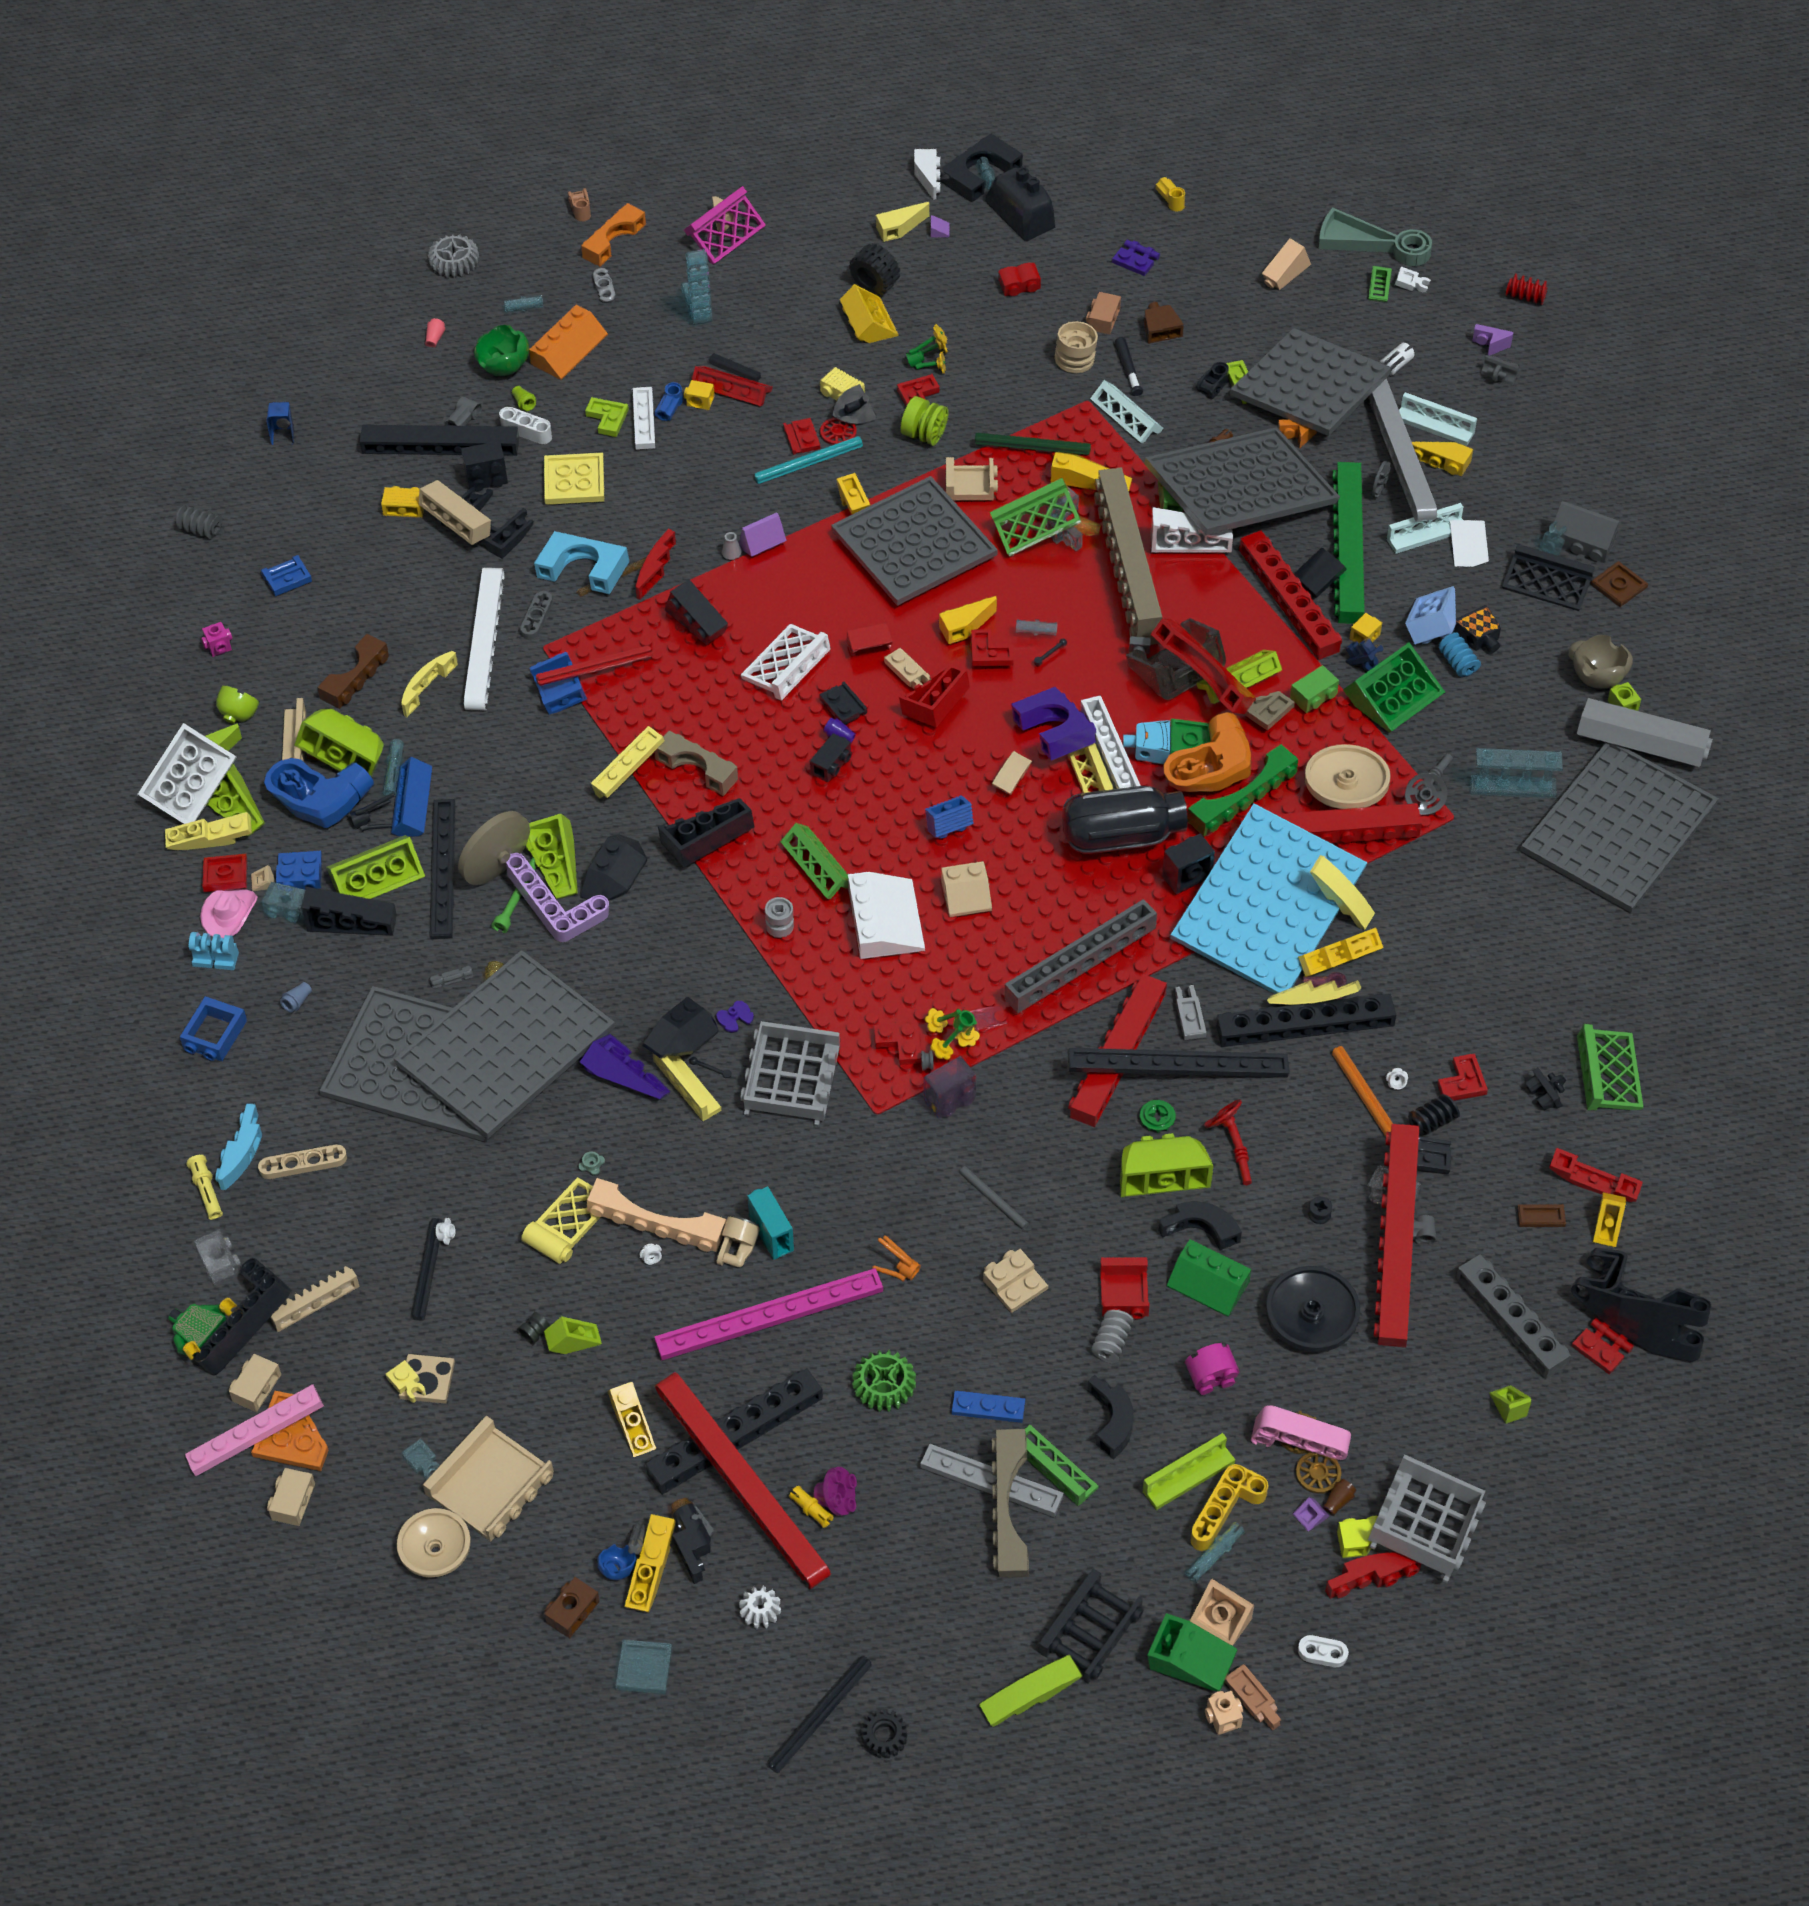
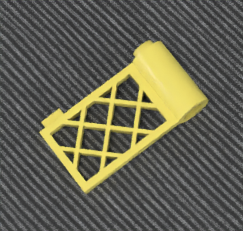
M577 1177L536 1222L528 1224L521 1240L559 1264L563 1261L567 1262L573 1253L571 1249L600 1218L587 1212V1208H575V1202L588 1199L589 1192H591L593 1186ZM579 1185L586 1190L587 1195L574 1196L573 1191ZM572 1203L573 1210L560 1211L559 1207L561 1204ZM590 1214L591 1218L588 1221L578 1222L577 1215ZM574 1216L575 1223L562 1224L561 1217ZM550 1218H558L559 1225L549 1226L545 1222ZM576 1229L577 1233L570 1239L563 1234V1230Z

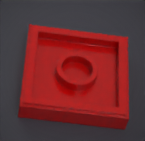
M247 854L204 858L203 891L247 888Z

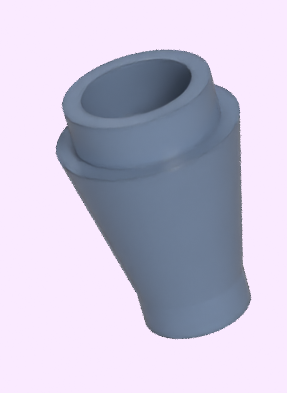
M302 982L299 986L282 994L280 999L281 1006L288 1012L297 1011L312 992L311 987L307 983Z

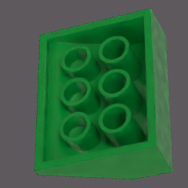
M1410 642L1343 689L1356 708L1389 733L1445 693Z

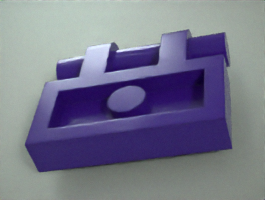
M1126 240L1124 247L1129 249L1121 247L1112 258V263L1145 276L1154 265V261L1150 258L1158 260L1160 253L1156 252L1154 248H1146L1140 245L1135 240L1133 242Z

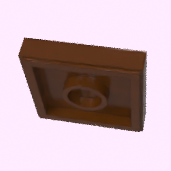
M1619 561L1594 578L1590 584L1619 607H1622L1648 587L1646 581Z

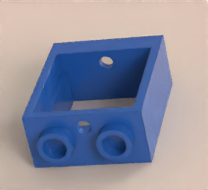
M205 996L180 1036L184 1050L190 1054H202L211 1061L215 1059L223 1061L247 1022L244 1009ZM207 1015L229 1022L228 1027L217 1044L194 1037Z

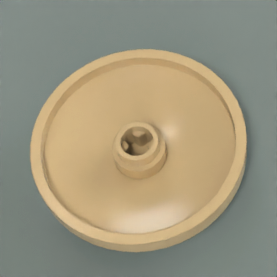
M1335 745L1324 748L1311 757L1305 770V783L1309 792L1317 800L1328 806L1339 809L1362 808L1377 803L1385 796L1390 784V770L1383 758L1367 748L1356 745Z

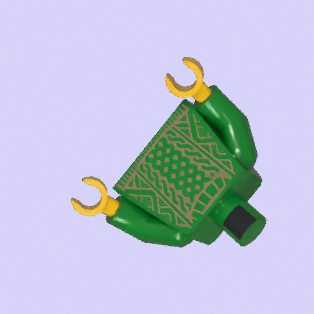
M226 1298L217 1305L199 1306L192 1304L185 1312L177 1308L173 1309L168 1319L174 1323L172 1327L174 1333L173 1341L178 1353L188 1356L192 1360L194 1358L192 1355H196V1352H201L200 1347L226 1320L224 1315L230 1316L232 1313L231 1309L237 1307V1305L230 1298Z

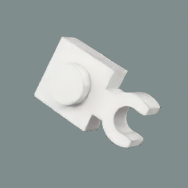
M1401 267L1395 285L1410 291L1417 288L1420 292H1426L1428 287L1424 285H1428L1430 279L1426 277L1419 278V273Z

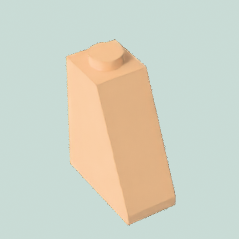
M1289 239L1262 272L1265 284L1272 289L1276 287L1280 290L1308 268L1311 262L1305 247Z

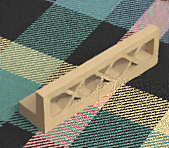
M297 698L296 709L285 710L282 760L296 758L304 762L305 751L294 746L301 723L306 719L303 698Z

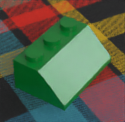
M1189 1239L1178 1257L1167 1287L1229 1317L1250 1282L1252 1269Z

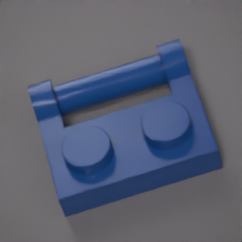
M298 555L269 569L264 568L260 570L264 580L275 596L312 582L311 575Z

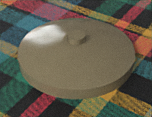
M508 811L498 814L484 823L471 836L460 855L458 863L460 875L472 885H481L492 881L507 870L506 862L509 860L510 854H521L528 842L530 835L528 820L519 812Z

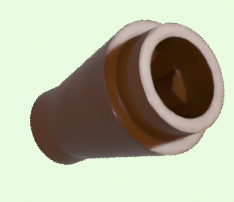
M1344 1479L1335 1482L1323 1506L1324 1510L1334 1516L1341 1508L1355 1498L1356 1488Z

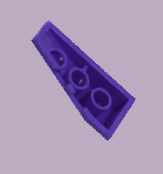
M611 1034L593 1041L580 1061L585 1066V1070L593 1075L658 1099H662L670 1093V1090L654 1074L645 1073L643 1071L644 1064L640 1060L631 1059L628 1055L632 1052Z

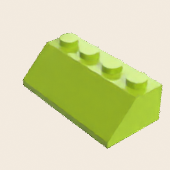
M406 835L326 867L337 893L368 899L425 877L412 841Z

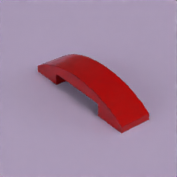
M1556 1148L1549 1168L1557 1175L1578 1187L1599 1194L1608 1193L1626 1197V1201L1636 1202L1643 1181L1622 1173L1620 1177H1616L1578 1162L1577 1155Z

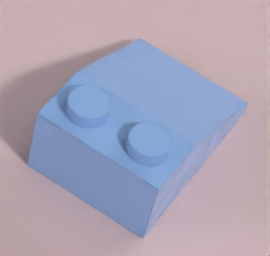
M1454 586L1416 598L1405 623L1414 644L1421 642L1426 644L1432 641L1433 638H1444L1453 632L1456 625Z

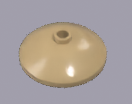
M439 1508L427 1509L413 1515L402 1526L397 1538V1550L400 1560L408 1570L423 1577H439L457 1569L466 1559L471 1544L470 1533L463 1519L454 1512ZM434 1547L440 1548L438 1552L431 1551Z

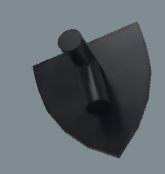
M860 384L846 390L837 399L832 412V417L849 424H864L877 419L869 403L870 398L864 393Z

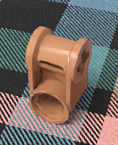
M586 188L573 193L568 191V200L575 219L578 221L590 219V203Z

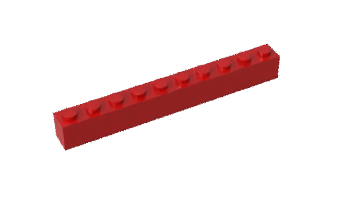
M1392 1124L1391 1132H1386L1385 1145L1390 1147L1389 1153L1385 1152L1384 1166H1388V1174L1384 1173L1383 1187H1387V1195L1382 1194L1381 1208H1386L1385 1216L1381 1215L1380 1229L1385 1231L1384 1237H1380L1379 1251H1383V1258L1378 1259V1272H1382V1280H1377L1376 1294H1381L1380 1301H1376L1375 1315H1379V1323L1374 1324V1337H1378V1345L1405 1348L1408 1336L1419 1126Z

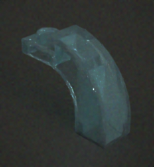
M1068 487L1076 510H1078L1079 496ZM1066 495L1059 498L1056 504L1064 506L1067 501ZM1054 508L1050 517L1058 519L1062 510ZM1066 512L1063 520L1067 521L1066 518L1072 513ZM1048 520L1046 524L1047 530L1053 529L1056 522ZM1072 526L1051 536V539L1056 544L1063 540L1067 546L1077 551L1082 548L1083 534Z

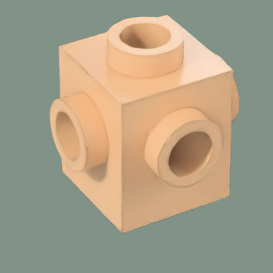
M1232 1690L1225 1693L1224 1691H1219L1208 1698L1205 1715L1208 1722L1213 1723L1218 1735L1242 1726V1704L1239 1698L1234 1697Z

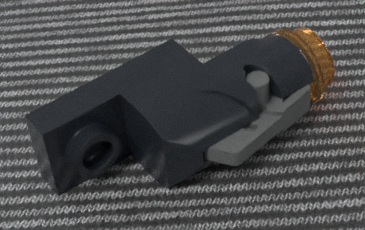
M681 1498L671 1505V1515L676 1521L678 1533L673 1534L674 1545L693 1583L696 1584L703 1581L702 1572L705 1571L700 1557L711 1552L710 1537L714 1530L700 1510L694 1506L693 1502L689 1501L688 1498Z

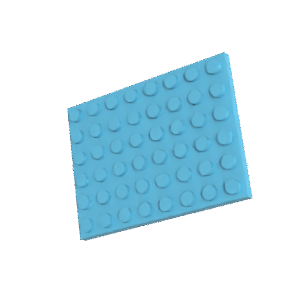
M1253 804L1171 933L1170 939L1274 994L1292 988L1303 971L1298 956L1312 952L1317 948L1340 910L1334 900H1328L1310 873L1318 857L1322 855L1328 859L1354 886L1366 868L1367 862L1274 813Z

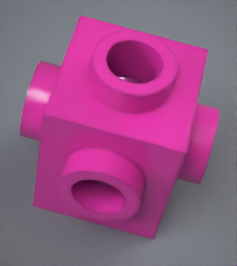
M222 622L202 628L204 637L201 638L205 649H209L212 657L232 650L230 640H233L229 628H224Z

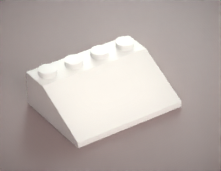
M183 723L138 795L184 824L194 822L237 757Z
M874 872L848 874V890L860 959L925 951L912 879Z

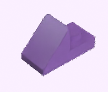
M1476 324L1472 342H1477L1480 345H1489L1488 355H1492L1511 347L1513 332Z

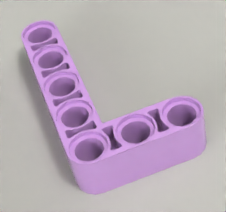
M519 853L510 854V858L506 862L508 877L557 941L566 942L608 917L609 901L602 895L593 896L565 912L526 858Z

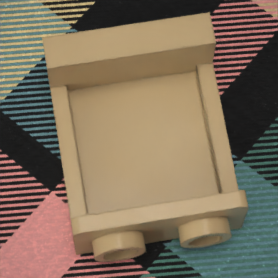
M954 457L946 458V493L952 500H994V492H998V480H994V477H997V465H993V458H989L988 466H954Z

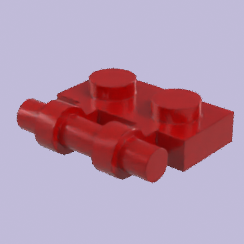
M1595 1318L1590 1325L1597 1331L1593 1333L1586 1328L1572 1343L1571 1347L1610 1375L1624 1360L1625 1356L1619 1350L1622 1348L1630 1353L1634 1345L1627 1341V1337L1617 1334L1608 1324L1602 1323ZM1603 1336H1606L1608 1339L1613 1341L1614 1344L1610 1346L1601 1338Z

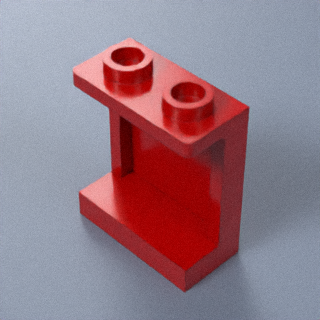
M1147 1257L1101 1258L1102 1317L1109 1310L1126 1312L1133 1319H1142L1144 1316H1149Z

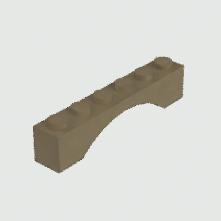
M1025 1429L996 1430V1438H992V1452H997V1461H992L993 1476H997V1484H993L992 1487L993 1499H997V1508H993V1523H997L998 1531H993V1545L998 1546V1555L993 1556L994 1570H998L999 1577H1029L1028 1548L1019 1538L1009 1515V1495L1013 1480L1027 1460Z

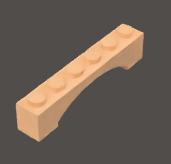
M599 1178L596 1179L587 1199V1212L596 1217L609 1218L615 1223H624L640 1231L646 1230L662 1238L668 1237L684 1245L697 1246L706 1252H717L722 1240L721 1235L726 1219L705 1212L703 1216L694 1218H674L655 1214L635 1205L624 1197L618 1190V1184Z

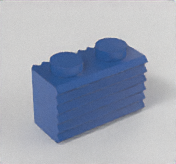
M959 796L926 808L928 832L935 838H945L949 833L963 831L967 826L973 825L971 803L965 797Z

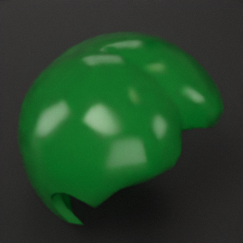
M499 325L489 333H485L478 338L474 349V356L481 368L494 376L511 375L517 372L527 360L529 342L521 331H515L510 325Z

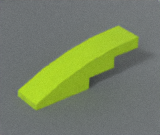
M1068 1655L1023 1677L979 1705L990 1725L994 1727L1013 1714L1018 1715L1038 1702L1043 1703L1083 1676L1072 1657Z

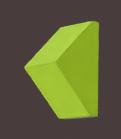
M1511 1385L1490 1392L1505 1424L1527 1417L1531 1404V1398Z

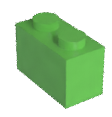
M1322 665L1292 684L1290 699L1307 713L1312 709H1317L1323 702L1336 696L1339 680Z

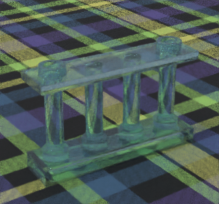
M1476 748V765L1481 770L1480 775L1471 774V795L1556 799V778H1552L1553 771H1562L1563 769L1562 752ZM1489 768L1502 769L1501 776L1488 775ZM1523 769L1522 777L1509 776L1510 770ZM1532 770H1545L1543 777H1531Z

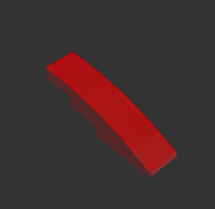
M669 528L656 542L640 570L635 586L636 596L639 600L664 576V565L670 560L669 550L676 544L675 532Z

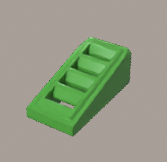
M1373 266L1368 300L1388 301L1392 268ZM1374 288L1385 289V291L1374 290ZM1373 293H1374V294H1381V295H1384V296H1376V295H1373Z

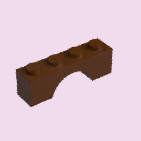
M366 634L355 646L356 656L359 661L356 667L344 674H329L317 687L320 699L338 709L344 704H348L352 695L357 690L362 689L364 682L369 677L374 676L381 663L384 664L388 660L387 643Z

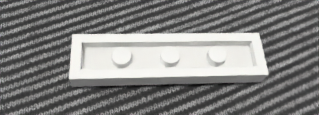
M652 387L633 388L636 450L654 449L655 432Z

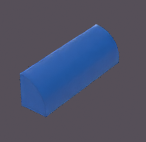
M410 757L400 766L391 831L392 834L397 836H420L425 830L432 766L413 757Z

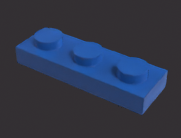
M955 1391L952 1415L1023 1423L1025 1398Z

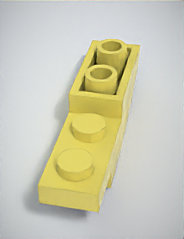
M248 812L209 823L205 819L165 829L166 848L190 850L235 844V838L252 834L251 816Z

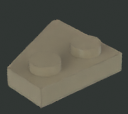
M1276 691L1267 696L1256 697V700L1244 715L1264 729L1269 730L1294 707L1295 702L1280 691Z

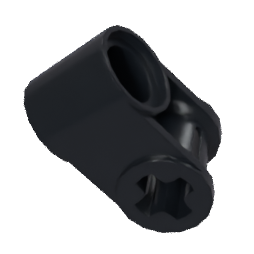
M1224 362L1214 363L1201 376L1196 390L1204 391L1214 399L1228 383L1229 366Z

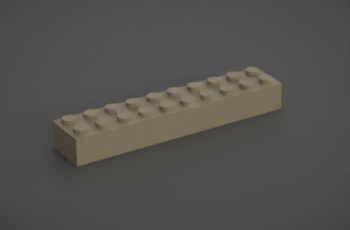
M1121 467L1098 470V479H1095L1097 492L1094 493L1095 504H1099V519H1103V534H1107L1106 546L1111 549L1110 561L1115 564L1114 576L1119 579L1117 583L1118 592L1123 595L1121 597L1122 607L1127 610L1125 616L1127 624L1130 623L1131 625L1129 628L1130 636L1151 638L1150 645L1160 644L1151 633L1162 619V614L1123 469Z

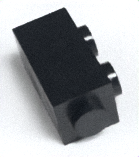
M833 733L810 760V773L826 782H829L833 776H837L841 766L847 763L852 756L851 742L845 737H840Z

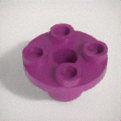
M843 1467L829 1469L825 1475L824 1482L816 1484L814 1498L818 1500L819 1505L828 1507L835 1515L842 1516L854 1512L856 1509L855 1487L857 1485L855 1475L849 1474Z

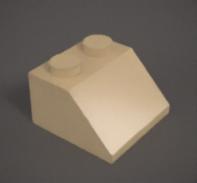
M984 861L941 868V884L949 917L992 911Z

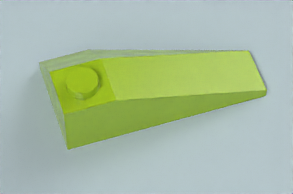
M232 764L207 805L224 818L248 812L251 816V832L253 834L265 822L242 776L235 765Z
M557 814L529 823L530 835L526 847L534 857L537 866L541 869L556 899L578 894L574 837L570 820L562 814Z

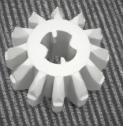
M764 1585L761 1591H757L753 1586L752 1594L748 1592L743 1594L744 1600L739 1602L741 1608L740 1616L745 1618L747 1625L754 1622V1627L758 1629L760 1623H763L764 1627L767 1628L769 1626L768 1620L776 1623V1615H780L781 1607H779L780 1598L775 1597L773 1589L766 1593Z

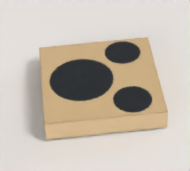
M408 1354L406 1362L419 1376L420 1381L417 1383H421L426 1392L423 1396L420 1391H415L413 1395L416 1401L446 1404L455 1365L454 1358ZM404 1391L402 1394L399 1393V1398L409 1400L407 1391Z

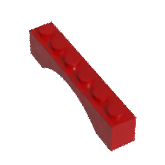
M1166 618L1160 620L1151 635L1164 648L1174 653L1199 673L1214 690L1219 701L1232 713L1245 714L1256 700V697L1177 621Z

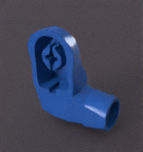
M296 758L281 760L274 764L266 773L264 781L267 790L293 815L323 828H328L340 822L374 785V781L368 772L357 763L353 762L336 774L335 778L326 779L319 772L312 770L301 759Z

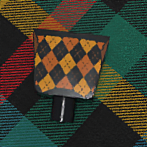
M1487 605L1456 619L1453 633H1458L1459 637L1464 638L1465 643L1475 651L1486 646L1493 653L1500 648V643L1497 640H1499L1501 627Z

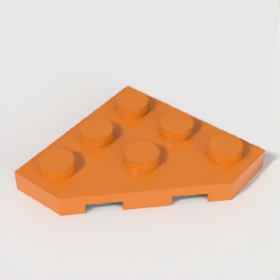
M274 1391L268 1408L294 1394ZM307 1415L254 1444L251 1453L256 1458L321 1471L329 1450L311 1417Z

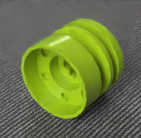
M914 396L908 403L902 417V435L913 439L919 437L921 442L936 445L945 431L948 420V408L943 405L939 406L937 403L930 405L929 400Z

